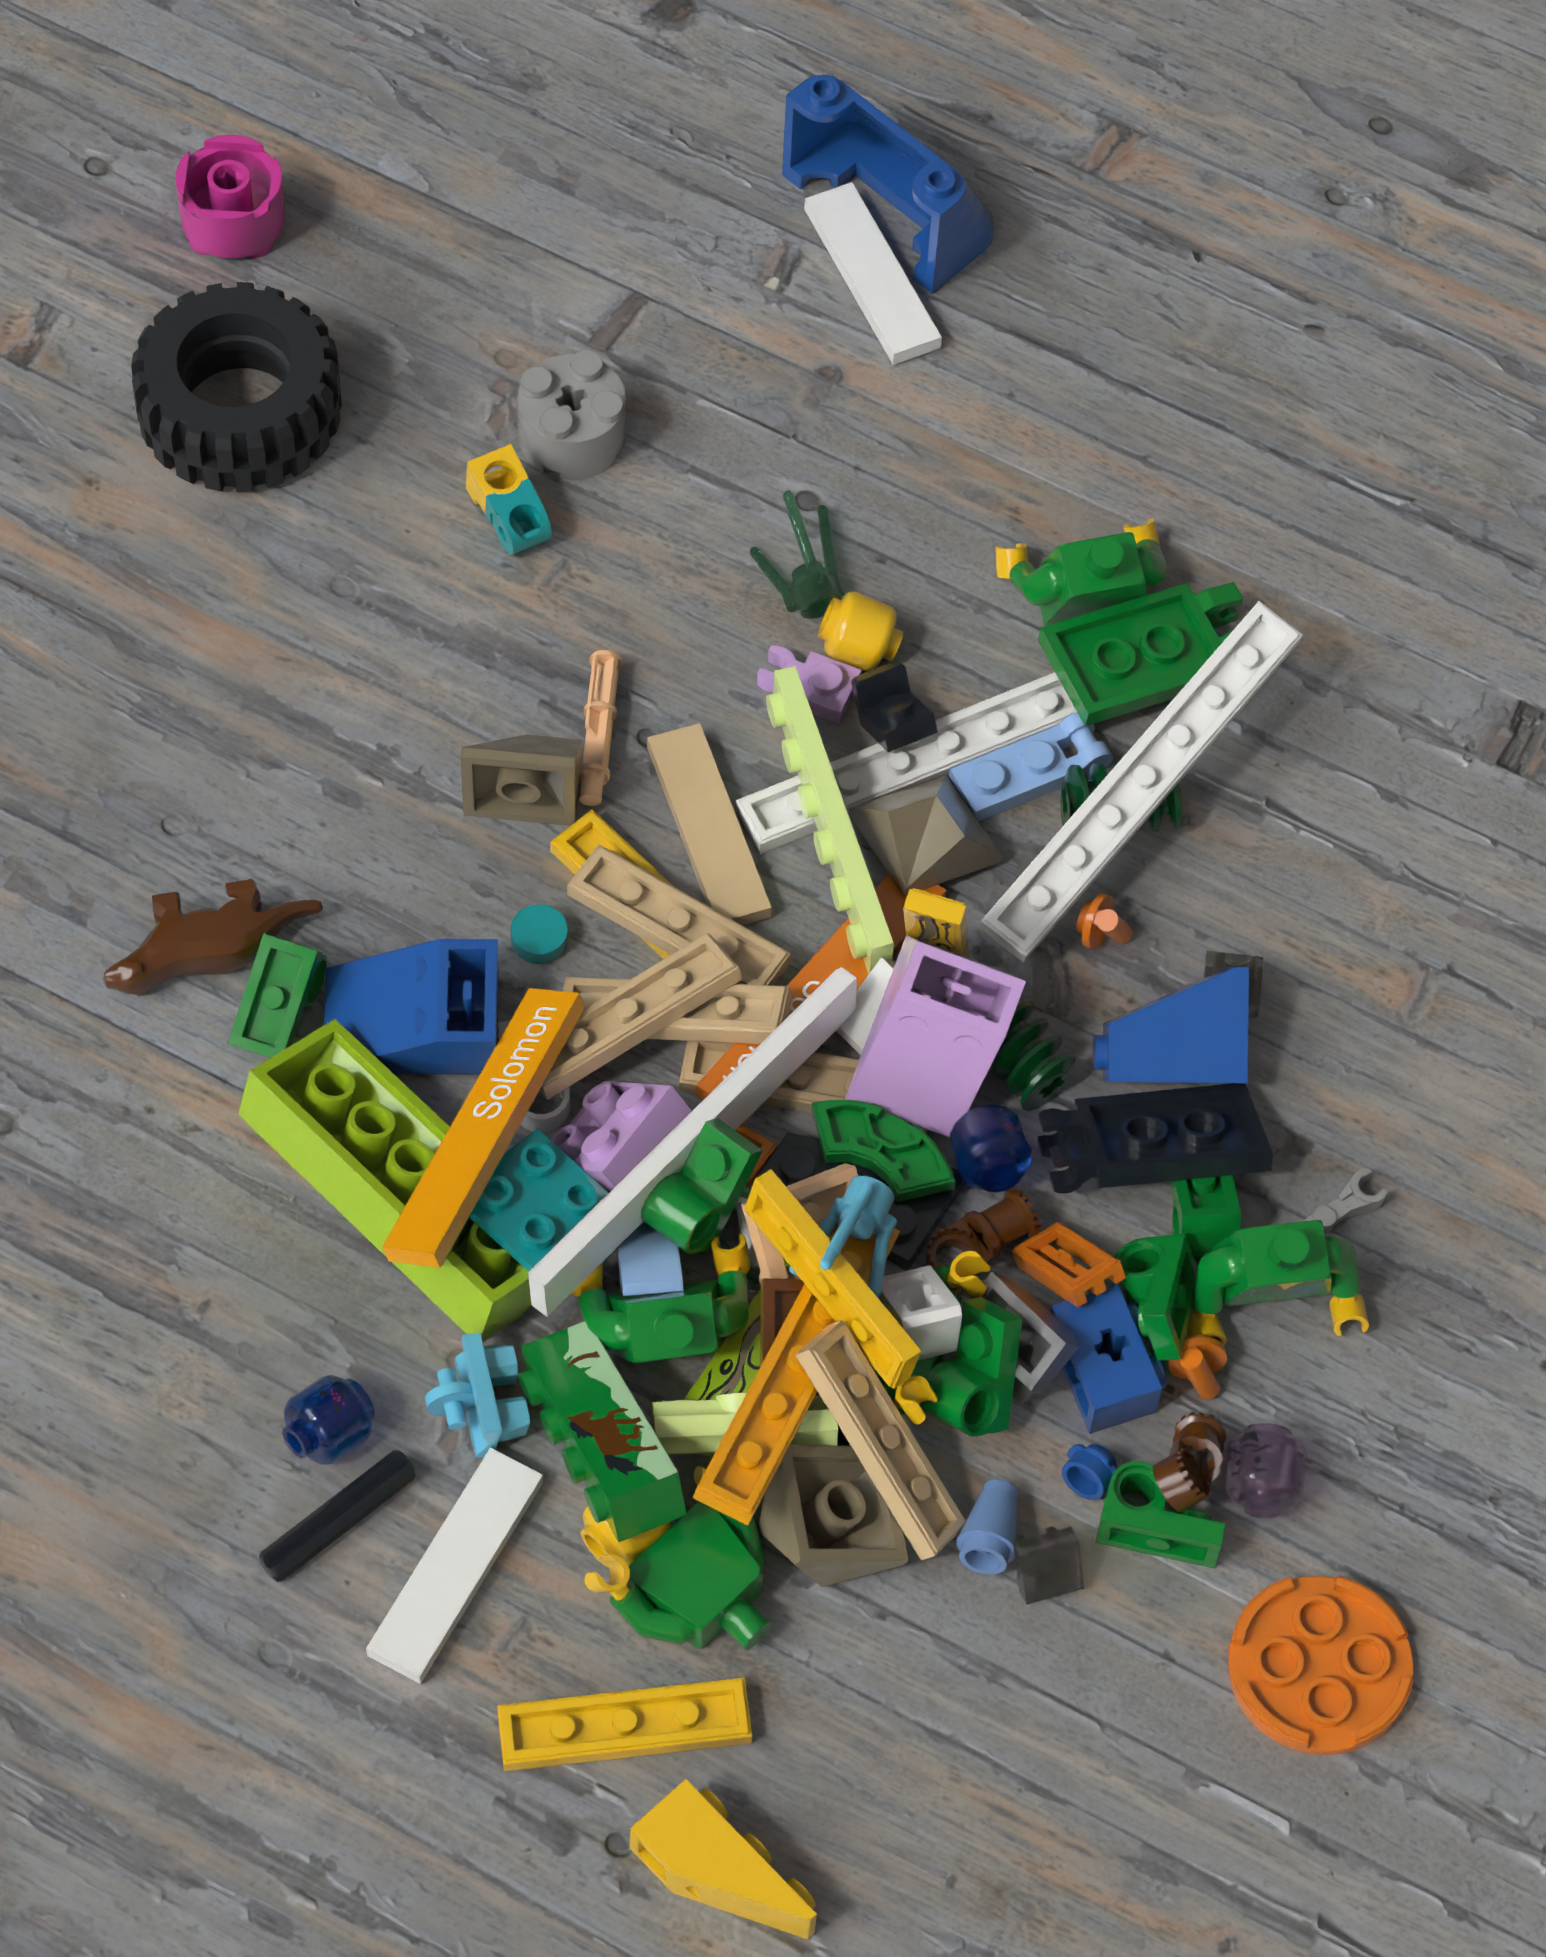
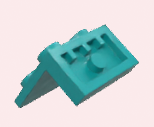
M537 1128L503 1155L469 1217L529 1272L608 1192Z

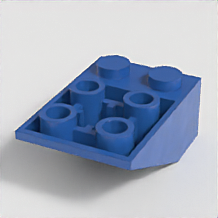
M437 939L326 968L324 1025L336 1019L393 1074H480L498 1043V939Z

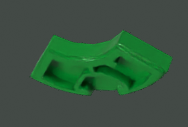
M825 1100L812 1103V1115L826 1163L850 1162L871 1169L888 1183L897 1202L955 1189V1179L943 1153L935 1142L917 1125L913 1127L904 1120L885 1112L884 1107L872 1103L855 1100Z

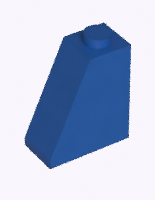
M1228 967L1104 1022L1103 1035H1094L1093 1069L1103 1070V1081L1248 1083L1249 967Z

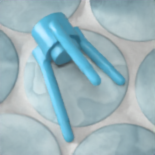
M856 1176L851 1179L843 1198L835 1199L828 1215L819 1226L827 1237L837 1224L839 1226L820 1261V1267L823 1270L831 1268L849 1236L865 1240L869 1239L872 1234H875L876 1241L868 1286L879 1299L889 1240L897 1224L896 1218L888 1213L895 1198L891 1189L883 1182L868 1176ZM790 1266V1267H789L790 1272H791L792 1274L796 1275L795 1271H794V1270L791 1268V1266Z

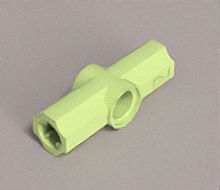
M746 1393L715 1396L716 1400L652 1402L651 1427L668 1455L713 1454L722 1441ZM815 1396L790 1445L837 1446L838 1424L821 1396Z

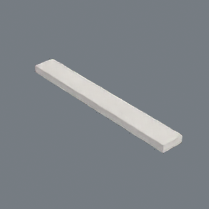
M1258 601L980 922L979 928L1024 963L1299 644L1303 634Z
M1054 672L935 720L938 731L936 734L891 752H887L877 743L830 762L849 815L850 807L945 775L949 778L950 768L1059 725L1063 719L1077 711ZM799 775L735 801V811L759 854L818 831L814 818L806 819L802 813L797 790L798 786L802 785Z
M842 967L836 969L528 1272L531 1305L548 1317L643 1222L641 1210L648 1195L662 1179L671 1174L681 1172L706 1121L718 1118L736 1130L856 1011L857 977Z

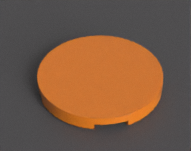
M1339 1575L1336 1578L1308 1576L1291 1579L1287 1577L1259 1592L1248 1603L1238 1618L1228 1651L1230 1684L1244 1714L1262 1733L1277 1743L1299 1752L1314 1755H1336L1352 1752L1371 1744L1384 1735L1393 1726L1405 1707L1414 1680L1413 1658L1407 1639L1408 1632L1394 1609L1380 1595L1357 1581Z

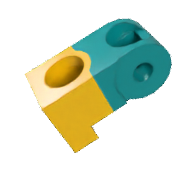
M512 444L467 462L466 490L474 504L480 505L489 523L493 524L503 548L509 555L513 556L552 538V529L548 515ZM502 466V468L486 474L490 468Z

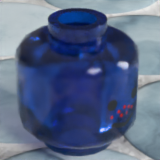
M986 1105L975 1107L961 1116L950 1131V1148L959 1174L967 1185L977 1190L995 1193L1006 1191L1020 1182L1032 1164V1148L1023 1123L1013 1110L1005 1106Z
M336 1375L320 1377L287 1401L284 1407L286 1427L282 1430L283 1438L288 1448L299 1458L308 1457L311 1461L320 1465L336 1463L368 1440L372 1432V1419L375 1416L374 1406L367 1392L355 1380L350 1378L344 1380Z

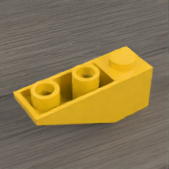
M685 1779L630 1828V1849L673 1894L805 1939H809L815 1933L817 1913L813 1909L816 1907V1903L811 1894L794 1878H790L786 1882L769 1865L773 1861L772 1857L755 1836L746 1833L742 1837L726 1820L729 1817L727 1809L710 1790L704 1788L699 1792Z

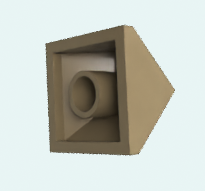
M526 734L462 747L460 759L464 816L571 826L576 822L582 740Z
M946 775L850 807L849 816L904 896L908 895L909 889L923 890L1001 862L1002 854Z
M789 1446L765 1492L758 1531L821 1587L902 1566L909 1561L903 1530L851 1446Z

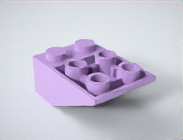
M906 935L845 1100L862 1101L884 1107L885 1112L905 1122L954 1139L1007 1034L1026 981L1011 973Z

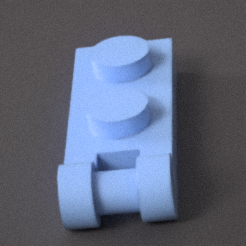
M1075 712L1063 719L1059 725L950 768L948 779L977 820L982 821L1062 788V783L1070 765H1080L1087 778L1092 764H1102L1106 768L1111 764L1113 755L1105 742L1096 740L1093 735L1095 725L1084 726L1078 713ZM1074 745L1078 754L1066 759L1062 750Z

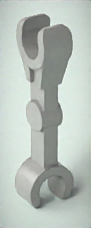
M1368 1168L1358 1170L1338 1198L1326 1206L1317 1207L1314 1213L1303 1221L1322 1220L1324 1233L1327 1234L1333 1229V1226L1345 1218L1375 1212L1380 1209L1388 1194V1189L1385 1187L1376 1195L1364 1194L1359 1187L1365 1185L1371 1179L1373 1172Z

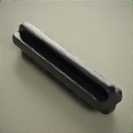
M393 1450L261 1551L259 1559L265 1572L276 1582L285 1580L412 1482L416 1474L411 1461L400 1450Z

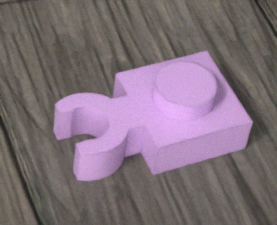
M771 645L768 652V663L779 666L782 669L796 666L812 714L840 724L854 696L851 681L854 677L861 675L862 670L810 651L805 663L797 661L793 653L787 648ZM760 668L757 672V685L761 689L773 693L774 672Z

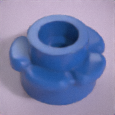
M1082 1444L1072 1446L1067 1452L1069 1460L1062 1467L1063 1479L1067 1486L1078 1496L1088 1500H1097L1104 1493H1107L1112 1475L1117 1470V1462L1112 1453L1103 1446L1091 1444L1087 1448Z

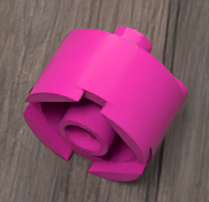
M220 135L203 141L204 148L196 151L191 156L190 151H188L182 157L175 177L181 225L184 234L189 240L190 247L198 254H210L221 258H242L247 256L260 258L267 255L272 250L273 242L282 232L286 218L280 163L275 156L273 159L264 151L261 143L249 137Z

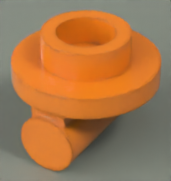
M1100 893L1093 901L1088 900L1082 906L1078 915L1076 929L1078 933L1082 934V944L1084 947L1092 950L1097 949L1104 941L1106 935L1117 944H1126L1131 940L1133 936L1132 927L1114 911V899L1112 896Z
M1201 1334L1187 1336L1181 1359L1167 1360L1168 1369L1174 1376L1190 1380L1200 1398L1205 1400L1212 1399L1220 1391V1384L1214 1374L1220 1371L1226 1364V1349L1223 1343L1217 1339Z

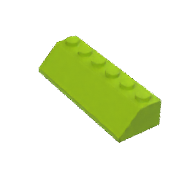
M333 1019L249 1070L238 1115L384 1255L383 1244L450 1128L447 1123L336 1019ZM470 1217L441 1268L392 1262L466 1334L480 1333L482 1343L520 1318L531 1305L528 1271Z

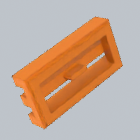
M1060 1222L1052 1224L1011 1250L1017 1268L1077 1308L1087 1302L1084 1294L1085 1291L1089 1290L1098 1296L1107 1290L1104 1283L1106 1278L1116 1284L1126 1278L1122 1264L1118 1259ZM1054 1241L1062 1249L1056 1250L1049 1243ZM1072 1255L1090 1266L1091 1269L1087 1270L1076 1263Z

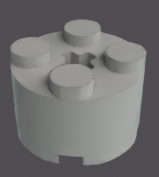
M580 350L575 354H563L547 358L535 366L525 369L521 374L517 395L518 438L521 451L528 462L544 472V467L559 472L560 478L569 480L586 479L607 470L616 460V454L619 452L622 444L624 445L626 436V395L623 383L616 372L602 362L599 354L590 350Z

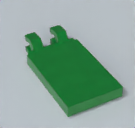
M1234 582L1205 589L1194 595L1189 584L1184 583L1043 626L1039 632L1038 642L1084 726H1088L1174 699L1230 635L1231 632L1219 638L1214 629L1237 620L1238 613L1235 607L1242 605L1244 598Z

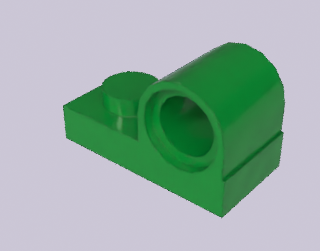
M263 933L227 1044L269 1058L291 1046L304 1007H311L321 990L327 968L326 955H323L320 951Z
M720 1119L706 1121L681 1172L671 1174L662 1179L648 1195L641 1210L642 1220L687 1254L711 1250L712 1240L715 1237H720L763 1150Z
M1232 1175L1169 1181L1173 1195L1172 1233H1186L1193 1257H1203L1205 1253L1210 1252L1213 1246L1235 1231L1240 1230L1241 1209Z
M1186 1233L1135 1239L1125 1244L1115 1255V1258L1121 1262L1126 1276L1124 1280L1120 1281L1126 1302H1133L1138 1308L1140 1332L1144 1337L1150 1338L1157 1361L1181 1359L1193 1310L1198 1269Z
M982 1297L963 1301L957 1356L955 1359L944 1361L934 1366L927 1373L925 1378L937 1395L938 1401L935 1403L932 1401L921 1402L920 1405L923 1411L970 1437H977L988 1433L993 1434L1009 1429L1022 1318Z
M1131 1461L1122 1464L1114 1471L1109 1483L1107 1496L1104 1500L1095 1543L1215 1569L1226 1523L1212 1521L1209 1515L1196 1510H1186L1182 1513L1165 1511L1166 1499L1156 1483L1153 1474L1154 1465L1144 1461ZM1127 1492H1138L1148 1499L1149 1504L1142 1507L1132 1506L1121 1495Z

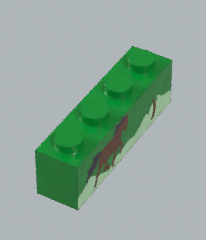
M586 1322L578 1323L521 1346L527 1370L518 1374L523 1393L531 1407L541 1405L543 1409L540 1411L541 1421L551 1444L556 1445L562 1442L565 1449H562V1457L574 1484L582 1481L586 1484L587 1488L584 1489V1495L596 1523L606 1520L618 1542H621L687 1515L677 1469L599 1338L588 1329Z

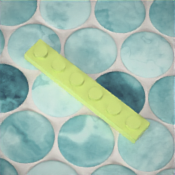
M796 666L775 670L773 694L766 695L768 715L774 728L782 726L786 738L782 740V752L789 773L798 772L802 783L797 788L802 813L806 819L813 817L818 831L814 832V844L821 865L830 864L834 878H830V889L834 905L838 912L846 910L851 925L846 926L850 951L854 959L863 957L869 974L881 958L893 960L894 942Z

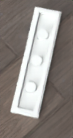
M853 182L805 198V212L891 363L895 365L940 349L942 336Z
M492 1448L488 1450L366 1648L368 1657L419 1684L422 1683L541 1488L543 1474Z

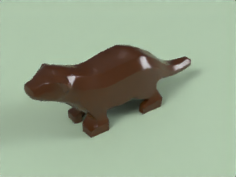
M253 879L225 883L227 895L236 899L224 904L219 909L206 908L183 914L179 892L152 895V907L156 926L139 948L105 971L104 983L108 989L142 996L153 987L176 976L232 973L250 964L256 958L263 933L275 937L285 926L294 920L320 913L323 910L322 902L318 900L293 901L261 912V897Z

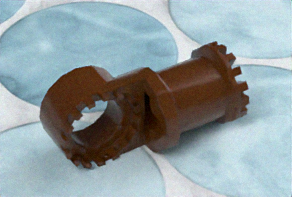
M1012 1187L1004 1193L1003 1200L980 1213L974 1210L968 1212L963 1218L939 1230L938 1234L935 1233L931 1237L927 1247L925 1266L930 1265L932 1268L943 1267L938 1262L936 1254L941 1249L947 1247H955L963 1252L975 1251L987 1263L1000 1255L1002 1247L1023 1235L1033 1237L1040 1232L1041 1221L1036 1217L1038 1215L1037 1211H1030V1208L1034 1207L1033 1203L1026 1204L1029 1197L1026 1194L1023 1195L1021 1189L1018 1190Z
M1191 1412L1189 1416L1184 1415L1181 1421L1176 1423L1173 1445L1169 1456L1153 1466V1474L1160 1491L1168 1503L1178 1512L1182 1513L1210 1497L1212 1494L1210 1492L1212 1491L1211 1482L1220 1474L1226 1429L1225 1427L1223 1428L1222 1422L1219 1419H1215V1415L1204 1416V1413L1201 1412L1199 1414ZM1192 1445L1194 1449L1188 1450L1187 1446ZM1205 1448H1207V1449L1209 1450L1208 1452L1206 1451V1452H1204V1453L1201 1451V1450H1204Z

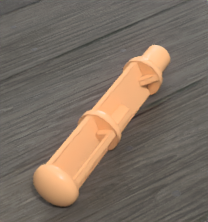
M598 650L590 656L589 660L592 667L588 702L584 706L583 712L586 718V737L579 778L581 783L579 801L587 806L601 804L603 786L610 779L608 764L613 721L617 717L615 701L618 674L623 663L621 656L611 650Z

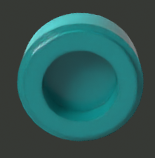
M536 904L523 908L515 915L511 923V944L513 950L520 958L530 963L544 964L557 959L565 951L568 943V926L564 916L557 909L548 905Z

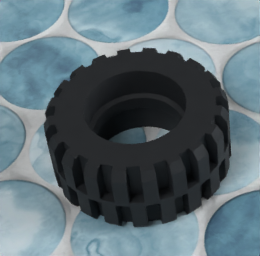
M237 282V287L223 288L222 283L206 286L207 292L195 295L194 291H190L177 298V306L171 308L167 305L153 317L154 326L149 324L144 328L137 340L138 349L133 353L131 364L132 385L137 418L146 446L154 450L155 458L165 468L171 470L175 467L178 477L192 484H195L197 479L204 481L205 488L223 492L224 486L236 487L238 493L253 492L252 486L266 483L267 488H271L284 483L283 476L289 473L294 477L298 476L310 468V457L317 460L330 446L329 438L337 433L340 423L342 401L338 354L334 340L329 337L328 327L316 314L310 315V307L295 297L288 301L285 299L283 291L266 286L263 291L254 289V284L248 282ZM236 368L260 370L271 374L283 382L270 396L244 406L215 405L200 399L192 393L206 378L221 371Z

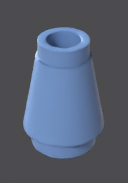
M989 1480L984 1483L982 1492L979 1494L957 1538L956 1544L960 1550L959 1559L964 1566L972 1571L988 1575L999 1574L1016 1557L1017 1499L1019 1492L1011 1483L1003 1480Z

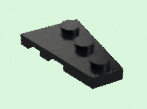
M793 1133L786 1134L758 1175L759 1177L772 1169L783 1184L789 1186L847 1163L856 1167L858 1176L875 1178L889 1187L888 1183L871 1169L850 1162L826 1163L819 1139ZM951 1168L955 1179V1189L901 1202H897L896 1198L894 1199L888 1213L896 1218L897 1224L895 1229L899 1230L900 1233L886 1260L906 1271L911 1268L966 1184L968 1171Z

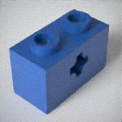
M1119 1285L1106 1288L1107 1290L1098 1296L1094 1293L1086 1294L1087 1302L1078 1308L1068 1301H1063L1051 1305L1050 1312L1073 1333L1079 1347L1062 1369L1089 1434L1156 1413L1162 1389L1166 1388V1377L1161 1362L1157 1361L1155 1354L1148 1355L1141 1337L1143 1335L1140 1332L1138 1323V1308L1133 1302L1126 1304Z

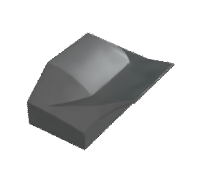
M991 1271L983 1282L986 1285V1291L981 1297L1022 1318L1012 1397L1021 1405L1033 1393L1041 1394L1079 1347L1073 1333L1037 1298L1006 1276Z

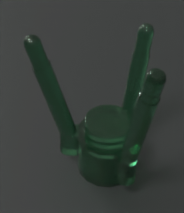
M785 491L783 498L804 564L793 570L791 574L793 580L789 586L758 547H752L749 553L781 594L788 612H794L799 609L801 616L804 618H820L824 616L833 597L841 600V597L845 595L838 577L828 508L825 505H820L817 508L824 568L821 562L816 561L794 494L791 491Z

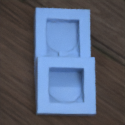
M641 1223L616 1248L623 1296L683 1291L678 1246L647 1223Z

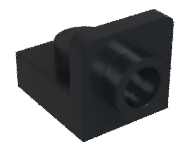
M893 661L852 679L851 684L860 725L887 752L938 733L934 713L910 691L906 667L900 661Z

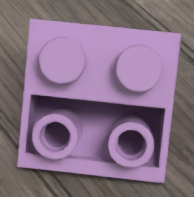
M603 1081L586 1094L580 1111L567 1126L558 1130L550 1140L609 1193L692 1110L675 1089L669 1085Z

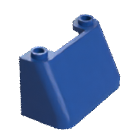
M816 75L804 80L786 95L782 175L800 190L808 184V179L811 178L830 179V185L836 188L844 185L856 176L920 226L922 230L913 237L912 250L921 256L918 263L914 266L913 279L931 294L935 293L990 246L994 230L993 216L959 172L843 81L834 76Z

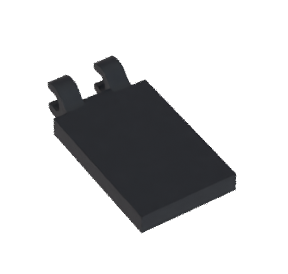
M1245 1083L1075 1099L1074 1110L1063 1111L1050 1108L1038 1113V1119L1043 1132L1057 1131L1052 1135L1037 1137L1042 1156L1052 1158L1055 1168L1069 1167L1063 1171L1049 1172V1178L1056 1193L1065 1194L1076 1191L1091 1178H1095L1098 1188L1272 1170L1273 1151Z

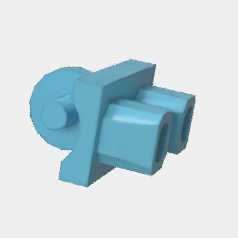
M472 1333L462 1335L463 1352L457 1355L454 1360L459 1382L456 1380L453 1368L439 1370L437 1372L439 1386L433 1388L425 1395L427 1412L430 1414L446 1416L450 1430H458L466 1426L465 1411L475 1457L482 1458L485 1457L490 1448L496 1450L498 1442L526 1435L530 1425V1416L526 1400L523 1396L495 1400L493 1392L494 1386L515 1384L518 1364L513 1345L483 1346L481 1334Z

